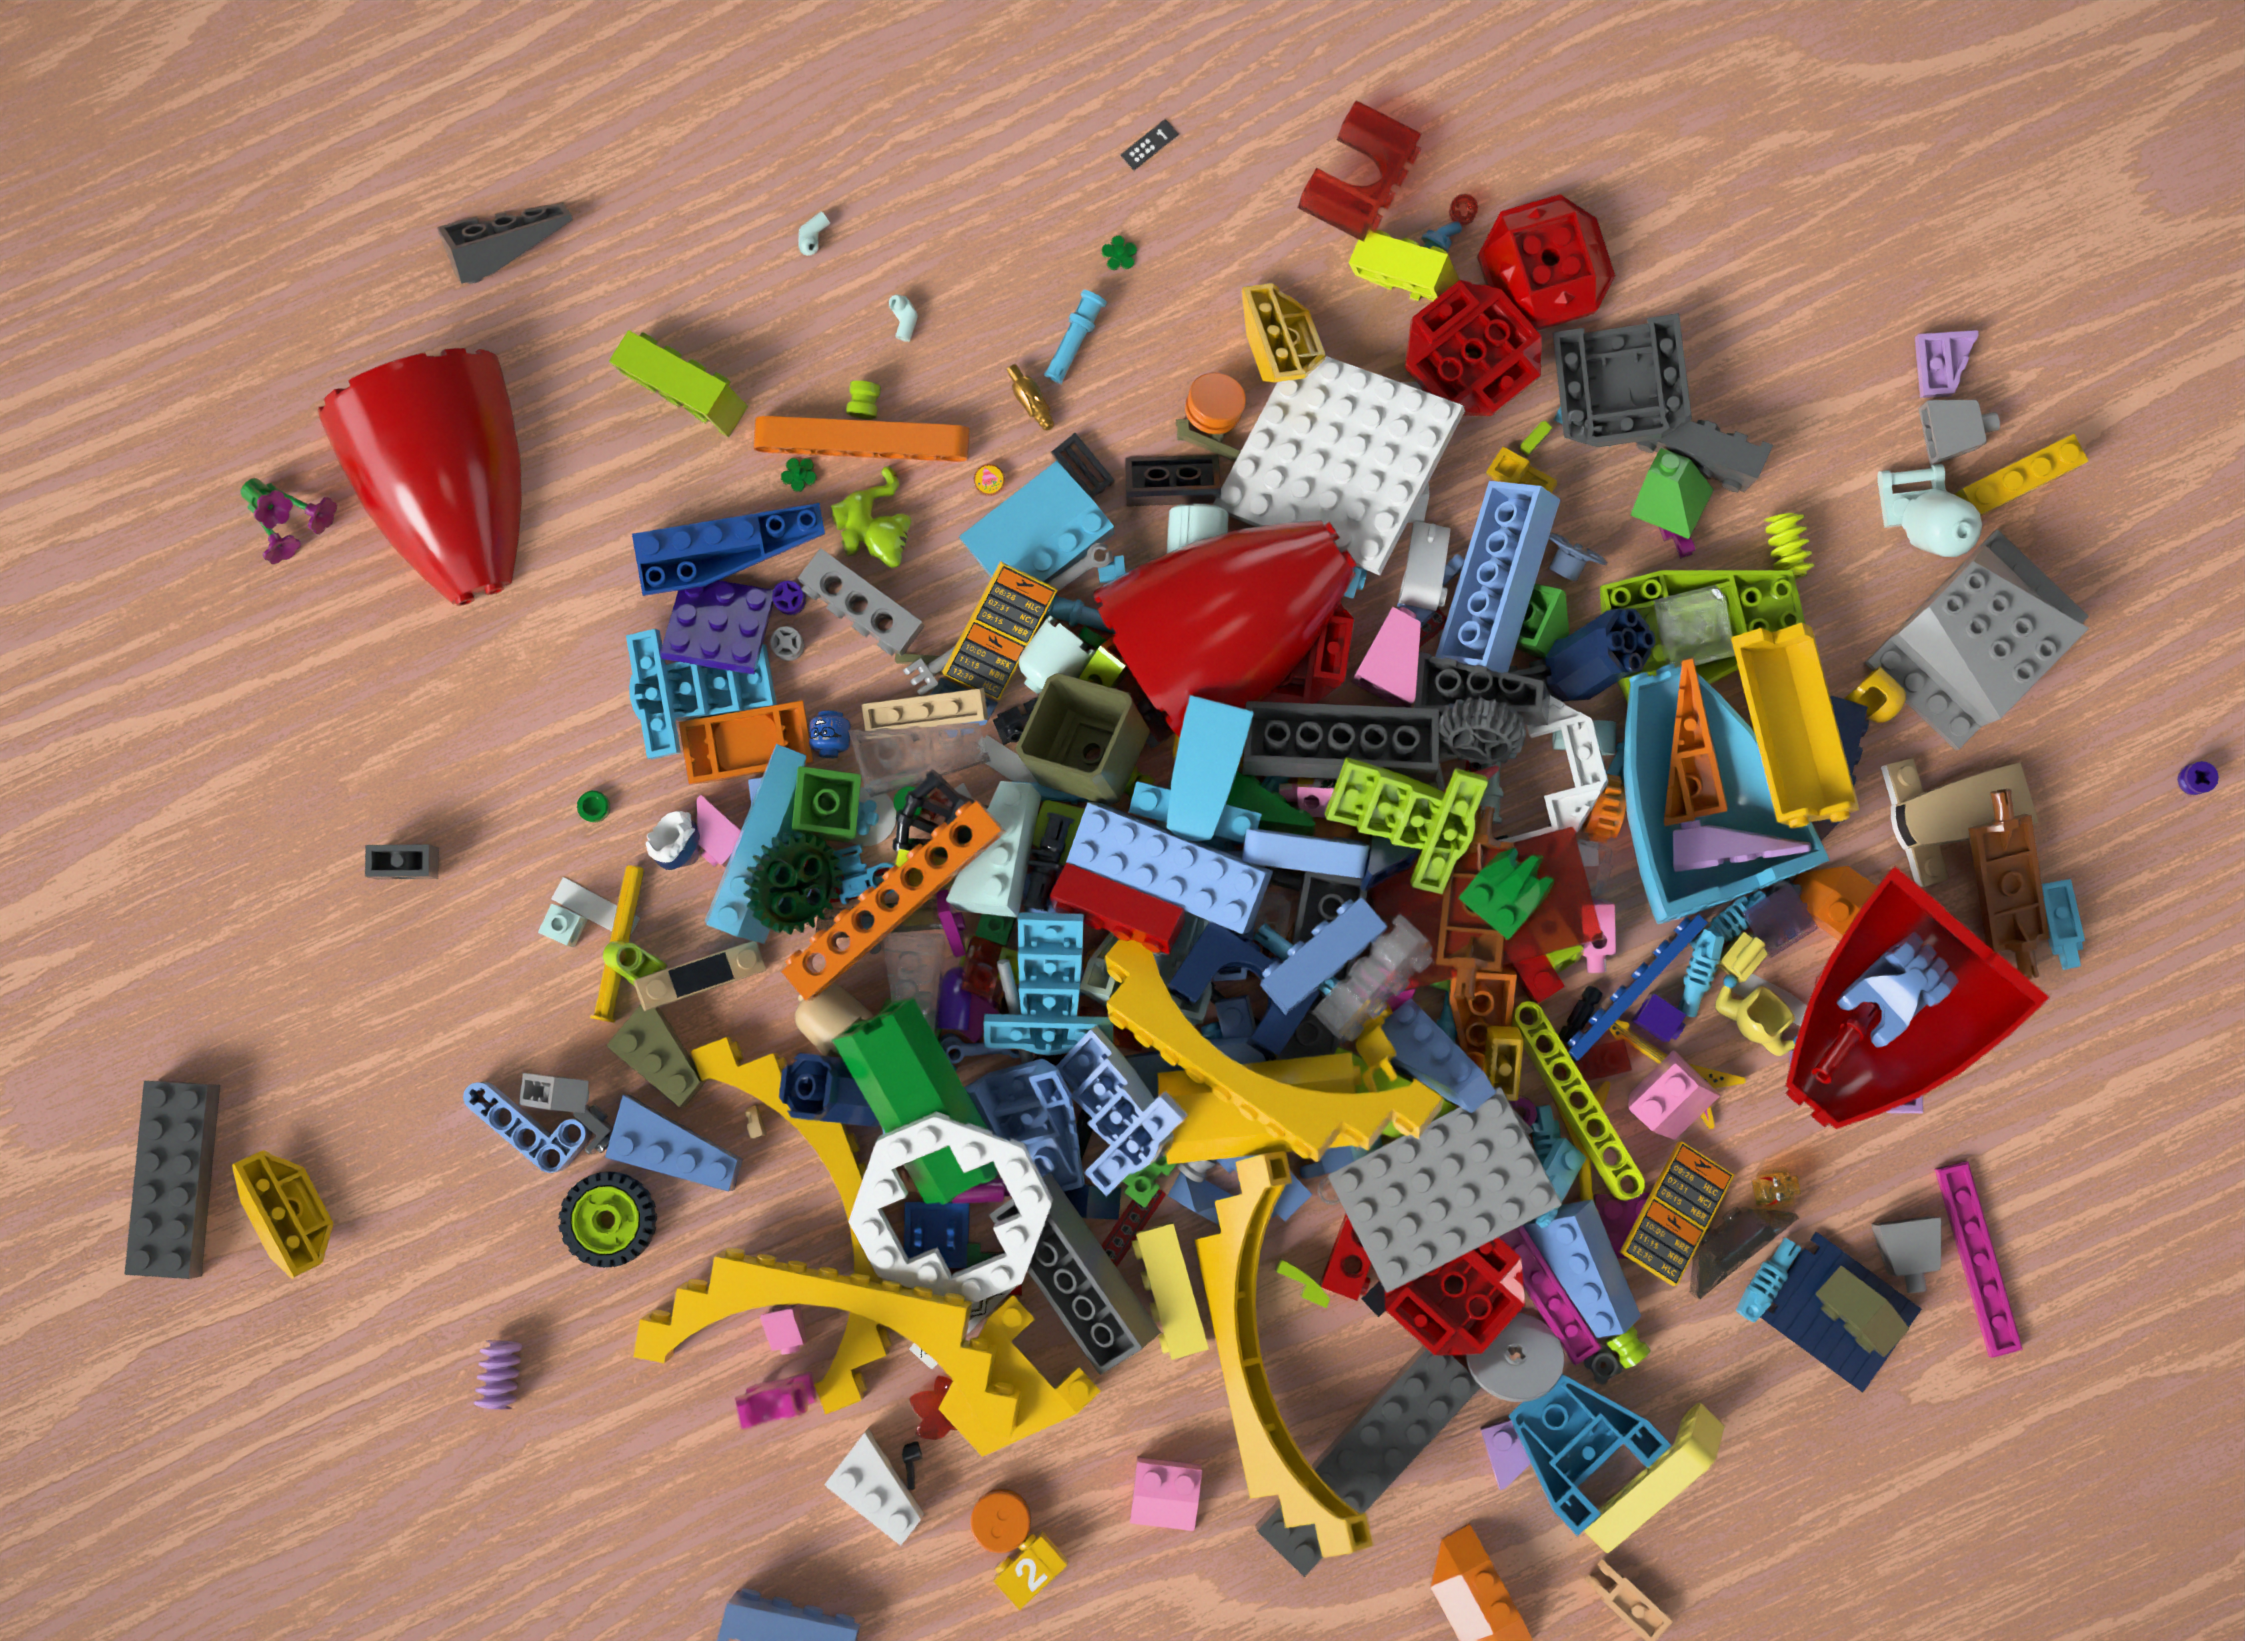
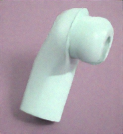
M822 211L799 229L798 247L804 255H813L818 251V233L831 224Z
M896 294L889 300L890 309L893 310L900 321L895 337L902 341L910 342L918 314L907 297Z

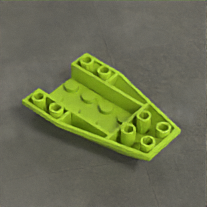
M1661 570L1600 586L1601 614L1609 610L1634 608L1649 625V630L1655 635V645L1651 648L1652 653L1641 672L1630 673L1618 681L1627 704L1631 684L1629 679L1644 672H1647L1648 676H1657V669L1669 664H1674L1675 668L1682 665V660L1693 657L1697 673L1708 684H1712L1739 669L1731 637L1758 628L1774 632L1799 623L1806 624L1793 570Z

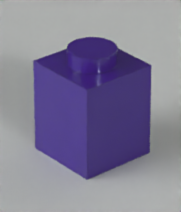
M1648 994L1631 1021L1662 1042H1669L1671 1038L1676 1040L1684 1030L1686 1024L1682 1021L1686 1014L1656 994Z

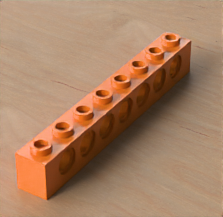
M968 801L955 812L957 818L949 825L944 822L931 833L933 837L931 841L925 846L919 844L906 855L909 859L900 868L897 865L890 868L882 876L885 880L876 889L873 886L866 889L858 897L859 904L852 910L847 907L833 919L836 922L835 925L828 931L822 929L809 940L812 945L804 952H801V950L796 951L785 961L788 966L781 972L805 1001H812L1006 833L981 802L975 801L972 804ZM968 826L972 830V839L967 844H961L957 837L958 831L962 827ZM943 847L948 853V859L943 865L938 866L933 860V855L938 848ZM914 869H920L923 873V881L917 887L912 886L909 882V875ZM890 890H895L899 896V902L893 908H889L885 903V896ZM867 911H870L875 919L870 929H865L861 925V916ZM843 932L850 938V945L844 951L840 950L836 943L837 937ZM819 953L826 960V965L820 972L816 971L812 965L814 956Z

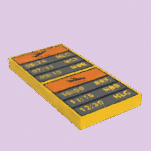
M1000 561L942 673L973 689L984 688L986 695L999 700L1019 664V658L1023 650L1031 641L1057 592L1056 587Z
M1677 1142L1620 1253L1671 1286H1678L1734 1175L1684 1142Z

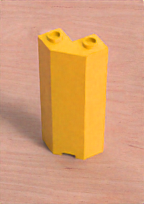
M1799 623L1774 632L1758 628L1731 637L1777 822L1789 825L1790 828H1799L1813 821L1830 819L1831 822H1839L1849 819L1850 813L1859 811V806L1812 627Z
M1352 1053L1241 1064L1247 1069L1276 1082L1306 1090L1356 1094L1355 1085H1362L1360 1065L1353 1066ZM1187 1070L1158 1073V1097L1166 1091L1188 1114L1172 1131L1174 1137L1171 1147L1166 1153L1168 1164L1294 1151L1291 1143L1284 1138L1281 1140L1274 1138L1267 1132L1266 1126L1257 1119L1251 1121L1243 1116L1239 1111V1107L1230 1100L1228 1102L1220 1100L1212 1092L1213 1088L1204 1082L1199 1084L1193 1081L1187 1075ZM1341 1132L1329 1148L1352 1145L1344 1139Z

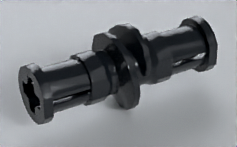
M1048 812L1046 816L1049 820L1044 837H1042L1040 842V850L1030 849L1029 851L1037 860H1028L1026 863L1035 868L1029 879L1031 882L1026 899L1021 901V905L1044 912L1049 910L1047 902L1056 881L1057 870H1063L1065 866L1060 861V858L1066 847L1065 841L1069 827L1074 825L1075 821L1072 818Z

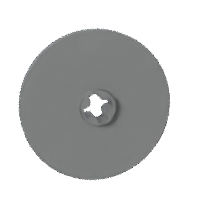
M1518 1313L1483 1354L1466 1355L1468 1368L1475 1381L1495 1397L1513 1402L1532 1401L1549 1393L1558 1383L1564 1367L1563 1349L1553 1331L1542 1321L1523 1313ZM1519 1353L1521 1355L1520 1358H1516L1514 1361L1509 1358L1510 1355Z

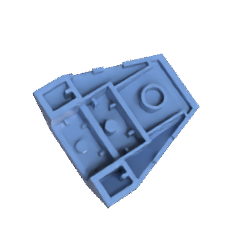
M1039 1059L989 1072L964 1087L989 1131L993 1132L992 1135L1009 1141L1014 1139L1024 1143L1041 1177L1050 1172L1063 1191L1084 1186L1085 1181L1072 1097L1058 1067L1044 1059Z

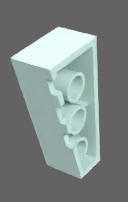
M1000 781L987 810L1003 827L1006 833L957 875L946 899L957 911L1018 917L1028 868L1026 863L1030 857L1029 851L1032 847L1041 795L1031 784Z

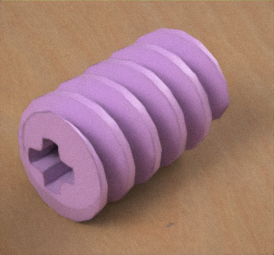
M486 1340V1342L490 1343V1346L480 1349V1353L489 1356V1358L479 1362L478 1365L487 1369V1373L477 1375V1379L486 1382V1384L475 1390L484 1395V1399L474 1401V1405L487 1409H512L507 1405L516 1402V1396L508 1392L517 1389L518 1384L510 1380V1378L519 1376V1370L511 1366L521 1361L519 1356L512 1353L522 1350V1344L512 1341Z

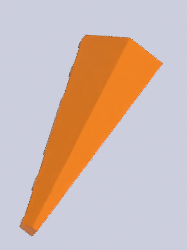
M1693 657L1682 660L1664 826L1694 821L1696 817L1727 812L1728 810Z

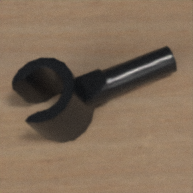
M918 1441L906 1444L902 1452V1458L907 1470V1489L909 1490L915 1489V1467L913 1462L922 1459V1452Z

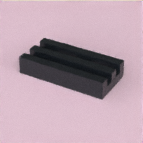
M1076 433L1072 434L1051 451V455L1055 460L1060 463L1092 500L1099 493L1101 494L1105 491V488L1115 483L1114 478ZM1073 443L1103 477V482L1100 483L1071 449L1070 446ZM1063 451L1066 452L1095 487L1093 490H1090L1061 455Z

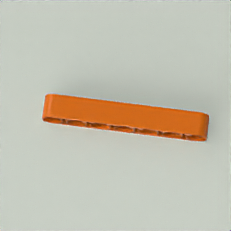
M758 416L755 418L753 449L758 452L963 462L968 460L970 429L966 426L950 424Z

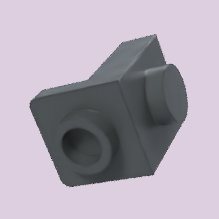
M1148 696L1136 705L1150 729L1146 743L1151 749L1175 734L1168 725L1164 715L1159 709L1155 708Z
M595 1104L591 1107L586 1105L585 1113L575 1112L573 1114L596 1135L584 1151L589 1155L595 1154L597 1151L601 1154L608 1148L613 1127L606 1121L608 1116Z

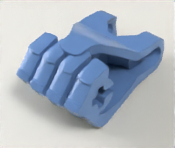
M1915 932L1886 950L1837 998V1004L1841 1009L1846 1010L1854 1009L1862 1002H1875L1879 1004L1882 1010V1020L1871 1031L1870 1035L1871 1041L1876 1047H1883L1890 1043L1909 1026L1911 1019L1924 1006L1938 1004L1951 992L1959 981L1951 971L1944 973L1948 965L1941 957L1932 960L1937 954L1933 947L1929 944L1924 945L1922 948L1920 947L1923 940Z

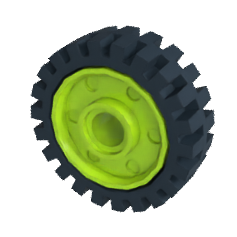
M600 1172L577 1182L568 1191L567 1197L563 1199L561 1204L562 1210L559 1212L558 1217L560 1219V1225H558L559 1232H562L563 1235L561 1239L564 1245L569 1247L568 1251L572 1255H576L578 1260L583 1263L603 1268L621 1266L638 1257L652 1241L651 1238L656 1231V1205L654 1200L651 1199L648 1189H645L642 1186L643 1184L632 1178V1176L620 1172ZM605 1211H610L615 1217V1223L612 1228L605 1227L601 1222V1216Z

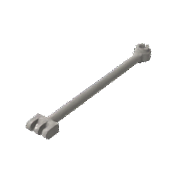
M1103 543L1093 544L1087 550L1086 557L1048 582V584L1056 587L1057 591H1059L1093 567L1103 568L1107 566L1112 559V551L1106 552L1105 559L1099 562L1094 558L1095 551L1098 549L1105 551L1109 546ZM955 646L928 665L924 663L922 658H919L903 669L906 675L913 673L915 669L919 671L920 674L910 680L913 686L923 679L926 681L927 684L920 687L917 691L920 696L939 684L934 675L944 669Z

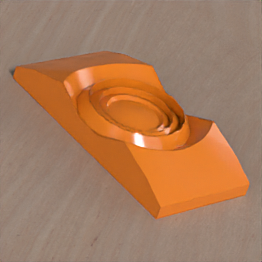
M803 700L678 722L689 785L725 781L746 775L764 773L776 744L806 755L805 765L814 763L812 749L809 746V729Z

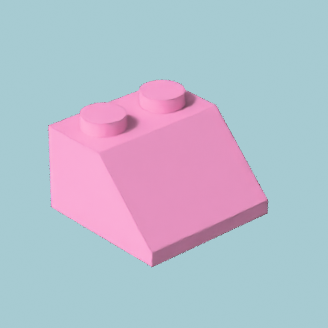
M1137 1457L1130 1523L1194 1531L1199 1503L1202 1466L1200 1464Z

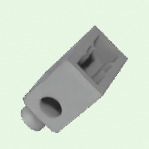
M1929 400L1918 408L1930 466L1979 449L1986 444L1985 433L1998 431L2000 428L1998 414L1993 412L1981 415L1977 400Z
M1926 1216L1871 1224L1887 1273L1893 1276L1904 1275L1907 1293L1927 1291L1924 1272L1938 1271L1941 1268V1217Z

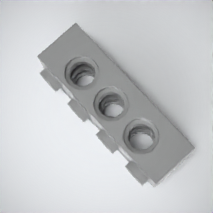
M821 548L798 577L801 584L804 585L801 590L815 601L820 598L828 604L826 608L840 619L843 616L853 622L852 627L866 638L870 634L879 641L877 646L891 656L894 653H898L901 656L905 654L924 628L921 620ZM836 582L842 583V588L838 593H828L830 585ZM858 601L868 602L866 609L862 612L853 611V607ZM882 620H893L890 629L886 631L878 629V625Z

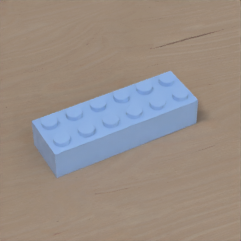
M1489 481L1435 657L1454 659L1458 663L1474 667L1478 665L1487 667L1491 671L1508 673L1560 499L1542 486Z
M1098 802L1087 803L1066 861L1069 864L1181 907L1189 913L1242 934L1251 931L1273 873L1272 870L1257 864L1243 862L1242 858L1199 841L1185 840L1166 828Z

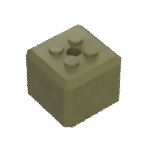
M1056 673L1047 678L1019 739L1016 750L1020 759L1040 785L1111 806L1120 801L1148 738L1150 729L1129 693ZM1094 748L1101 749L1098 758L1094 760L1086 759L1087 753Z

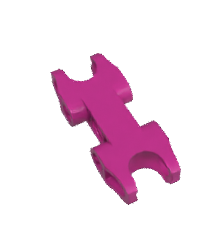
M808 1371L776 1381L754 1384L746 1389V1394L736 1396L734 1400L740 1428L743 1430L769 1421L794 1418L806 1413L809 1409V1404L818 1401L812 1372Z

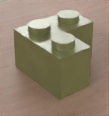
M1840 1266L1816 1292L1817 1297L1823 1303L1821 1310L1834 1321L1838 1318L1842 1319L1845 1322L1844 1328L1856 1338L1855 1341L1868 1353H1871L1874 1349L1882 1357H1885L1910 1329L1884 1297L1843 1266Z

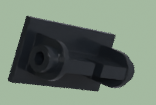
M1038 698L1023 704L1027 712L1024 715H1021L1017 706L997 714L998 718L993 719L1003 745L1019 741Z

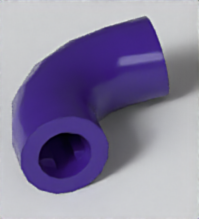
M953 967L943 976L939 994L937 1028L969 1030L971 996L975 986V979L973 974L964 967Z

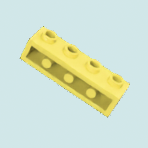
M1170 1222L1136 1232L1137 1240L1132 1241L1137 1260L1143 1258L1146 1271L1141 1272L1145 1290H1152L1155 1302L1149 1305L1154 1322L1161 1321L1164 1334H1160L1158 1337L1163 1354L1170 1353L1171 1360L1209 1350L1174 1223Z

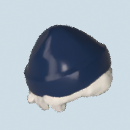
M674 811L668 813L653 828V832L647 834L649 840L646 842L648 854L663 869L674 870L694 864L699 858L701 846L699 845L700 835L696 823L691 820L689 812Z

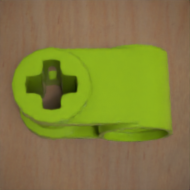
M612 941L603 951L605 964L625 977L634 986V980L666 970L668 967L659 958L647 953L636 944L629 942ZM625 949L626 958L623 963H620V952Z

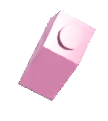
M700 795L697 798V828L700 835L699 845L704 849L701 855L714 867L719 863L726 868L741 830L710 801Z
M801 1304L770 1309L760 1315L772 1351L780 1349L781 1355L800 1351V1345H804L807 1342Z

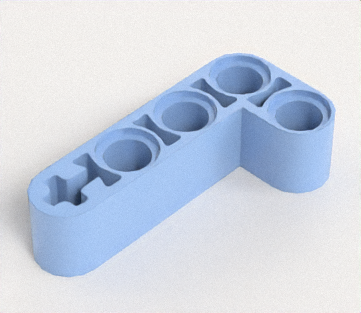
M1247 828L1242 861L1265 866L1364 878L1369 845L1347 838L1334 837L1333 839Z
M475 1082L470 1084L464 1091L463 1099L465 1105L540 1170L546 1173H554L566 1169L591 1138L592 1131L578 1119H569L562 1122L551 1134L491 1083ZM477 1091H486L483 1097L489 1103L497 1104L492 1107L487 1102H477L479 1099ZM504 1108L508 1109L512 1115V1120L507 1126H504L499 1120V1114ZM573 1124L577 1125L581 1130V1137L577 1142H573L568 1138V1129ZM527 1129L533 1130L536 1135V1141L532 1146L526 1145L523 1141V1134ZM552 1149L560 1154V1162L556 1167L551 1166L547 1161V1154Z

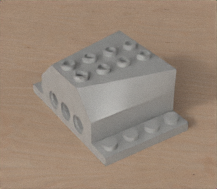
M1997 529L1876 650L1865 664L1872 671L1879 666L1883 668L1904 688L1906 703L1952 748L1959 750L1982 726L2001 719L2089 629L2082 624L2089 616Z

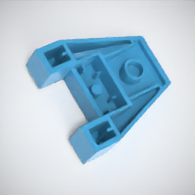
M1561 1374L1558 1383L1549 1393L1532 1401L1521 1402L1509 1414V1418L1551 1509L1577 1536L1601 1514L1578 1490V1487L1605 1460L1624 1444L1645 1467L1649 1468L1672 1446L1648 1420Z

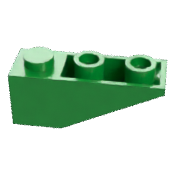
M1237 771L1226 802L1227 805L1262 813L1258 829L1313 837L1316 823L1308 812L1301 808H1298V810L1287 804V800L1276 791L1268 792L1261 787L1262 784L1257 778L1252 775L1244 776Z

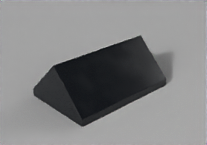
M1218 455L1125 458L1127 506L1214 503L1216 498H1221Z

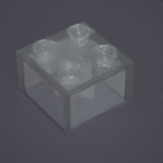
M1716 585L1653 600L1663 656L1668 665L1674 664L1675 668L1680 667L1682 660L1690 657L1694 658L1695 665L1735 656L1726 598Z

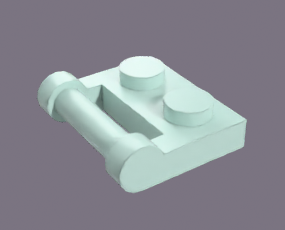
M1943 464L1931 465L1928 469L1891 473L1890 470L1878 472L1877 480L1884 528L1902 526L1903 514L1912 499L1916 500L1921 494L1926 493V490L1893 494L1892 485L1931 481L1932 489L1946 491Z

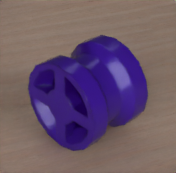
M790 580L783 581L777 584L773 590V602L783 614L789 616L796 615L805 608L806 595L796 582Z
M2201 761L2183 767L2178 773L2177 780L2183 792L2189 795H2199L2213 790L2218 784L2219 776L2218 771L2212 764Z

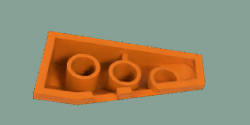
M1503 962V971H1477L1474 1000H1467V997H1464V999L1454 997L1458 969H1452L1449 1002L1460 1047L1482 1071L1484 1070V1052L1487 1045L1485 1042L1487 1039L1486 1034L1488 1033L1486 1028L1489 1026L1511 1027L1517 974L1510 963Z

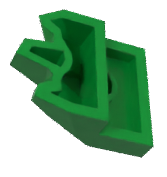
M1516 848L1499 852L1477 874L1460 895L1459 899L1507 940H1510L1529 916L1546 899L1555 879L1550 876H1545L1541 879L1537 877V871L1544 856L1533 853L1523 863H1520L1517 860L1518 851Z

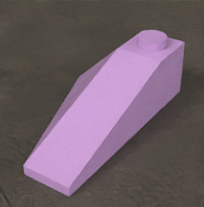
M1700 820L1680 823L1681 829L1673 831L1675 872L1718 866V864H1723L1724 861L1739 863L1757 859L1756 857L1761 856L1763 858H1771L1812 850L1811 843L1714 825L1701 826Z

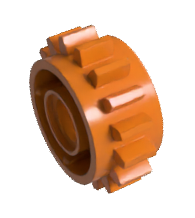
M1607 774L1609 782L1582 824V831L1589 833V841L1606 844L1608 838L1615 839L1618 836L1626 811L1625 785L1621 784L1620 776Z

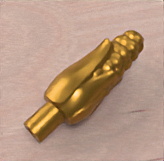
M1017 364L1008 367L1006 371L1014 382L1012 384L1013 393L1026 409L1029 417H1034L1043 430L1050 431L1053 429L1054 421L1049 412L1051 409L1047 405L1037 383L1030 376H1024Z

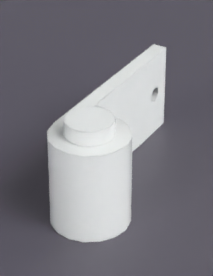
M1414 520L1407 566L1400 588L1398 603L1436 611L1438 606H1444L1447 588L1442 586L1451 528Z

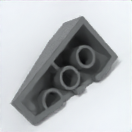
M564 203L528 208L522 212L521 216L507 215L506 212L497 213L495 215L496 219L479 222L478 217L466 218L437 227L457 278L461 284H473L480 282L486 276L492 275L573 219Z

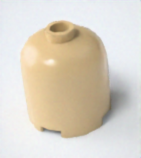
M833 983L812 1001H805L799 995L798 1000L800 1003L796 1008L795 1022L799 1030L824 1056L842 1058L832 1039L852 1023L872 1019L875 1015L843 987Z

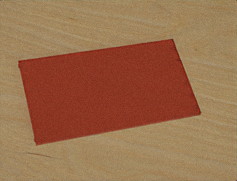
M1573 826L1514 842V848L1518 851L1517 860L1520 863H1523L1533 853L1544 856L1538 868L1537 877L1541 879L1545 876H1550L1555 880L1548 896L1537 910L1529 916L1510 940L1505 938L1502 965L1603 939V931L1600 928L1576 838L1577 832ZM1491 848L1483 850L1481 870L1499 852L1506 851L1507 849ZM1478 852L1461 856L1457 859L1453 873L1478 874L1480 872L1478 871ZM1414 870L1399 873L1369 889L1372 894L1376 914L1387 926L1382 939L1393 980V989L1396 993L1457 978L1458 969H1455V966L1436 964L1444 892L1439 894L1412 887L1410 880ZM1453 877L1448 926L1493 929L1480 916L1473 917L1468 915L1463 909L1462 901L1459 899L1460 895L1474 878ZM1467 906V909L1469 911L1474 912L1471 908ZM1447 931L1444 958L1449 957L1468 945L1471 936H1474V940H1476L1483 933Z

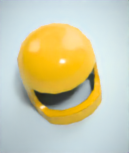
M1879 666L1844 699L1867 706V718L1876 723H1884L1894 718L1901 711L1906 702V692L1895 679Z

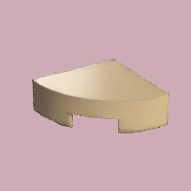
M758 1105L746 1108L745 1115L749 1121L747 1128L750 1138L754 1139L767 1135Z

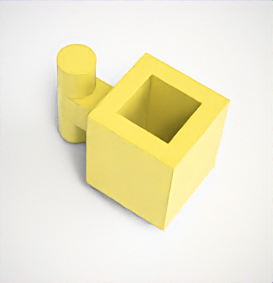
M1741 932L1722 951L1721 961L1717 966L1727 974L1736 976L1738 983L1745 982L1769 952L1764 948V941L1752 932L1748 934Z

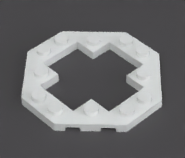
M1551 695L1548 725H1527L1529 736L1533 738L1561 730L1575 788L1544 796L1551 827L1498 840L1515 843V848L1518 851L1517 860L1520 863H1523L1533 853L1544 856L1541 864L1560 860L1609 782L1592 718L1570 708ZM1439 740V770L1436 781L1438 789L1442 791L1445 789L1440 762L1455 759L1457 755L1448 754V749L1441 747V741Z
M935 1112L878 1137L849 1223L878 1277L900 1282L901 1285L911 1289L916 1286L927 1287L933 1290L932 1294L945 1296L946 1293L960 1294L965 1297L964 1300L974 1304L1022 1284L1053 1198L1024 1143L1014 1139L1009 1141L992 1135L993 1132L969 1123L964 1125L950 1120V1116ZM950 1145L964 1173L994 1161L1020 1213L994 1224L993 1229L1005 1253L954 1274H951L938 1248L908 1259L882 1210V1207L906 1198L908 1194L896 1167Z

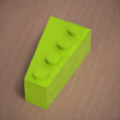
M628 330L609 362L620 373L653 393H656L658 389L659 395L678 408L683 403L682 407L693 414L695 418L705 424L709 420L720 433L729 437L748 407L729 387L731 381L717 372L713 376L705 372L706 368L694 359L690 358L686 362L681 359L682 355L668 345L664 349L657 346L658 342L644 332L637 335Z

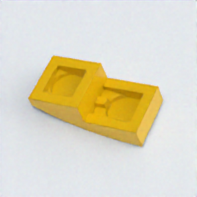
M1505 447L1501 448L1486 471V474L1497 482L1542 486L1550 493L1557 486V480L1530 466V462Z

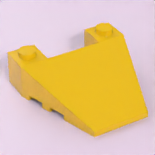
M1010 1295L987 1317L977 1338L986 1339L989 1341V1345L997 1346L991 1385H995L997 1382H1004L1014 1385L1015 1390L1022 1391L1015 1431L1011 1437L978 1431L980 1422L967 1398L954 1381L938 1408L982 1457L1077 1415L1101 1392L1080 1367L1077 1366L1053 1388L1011 1341L1035 1318L1013 1295Z

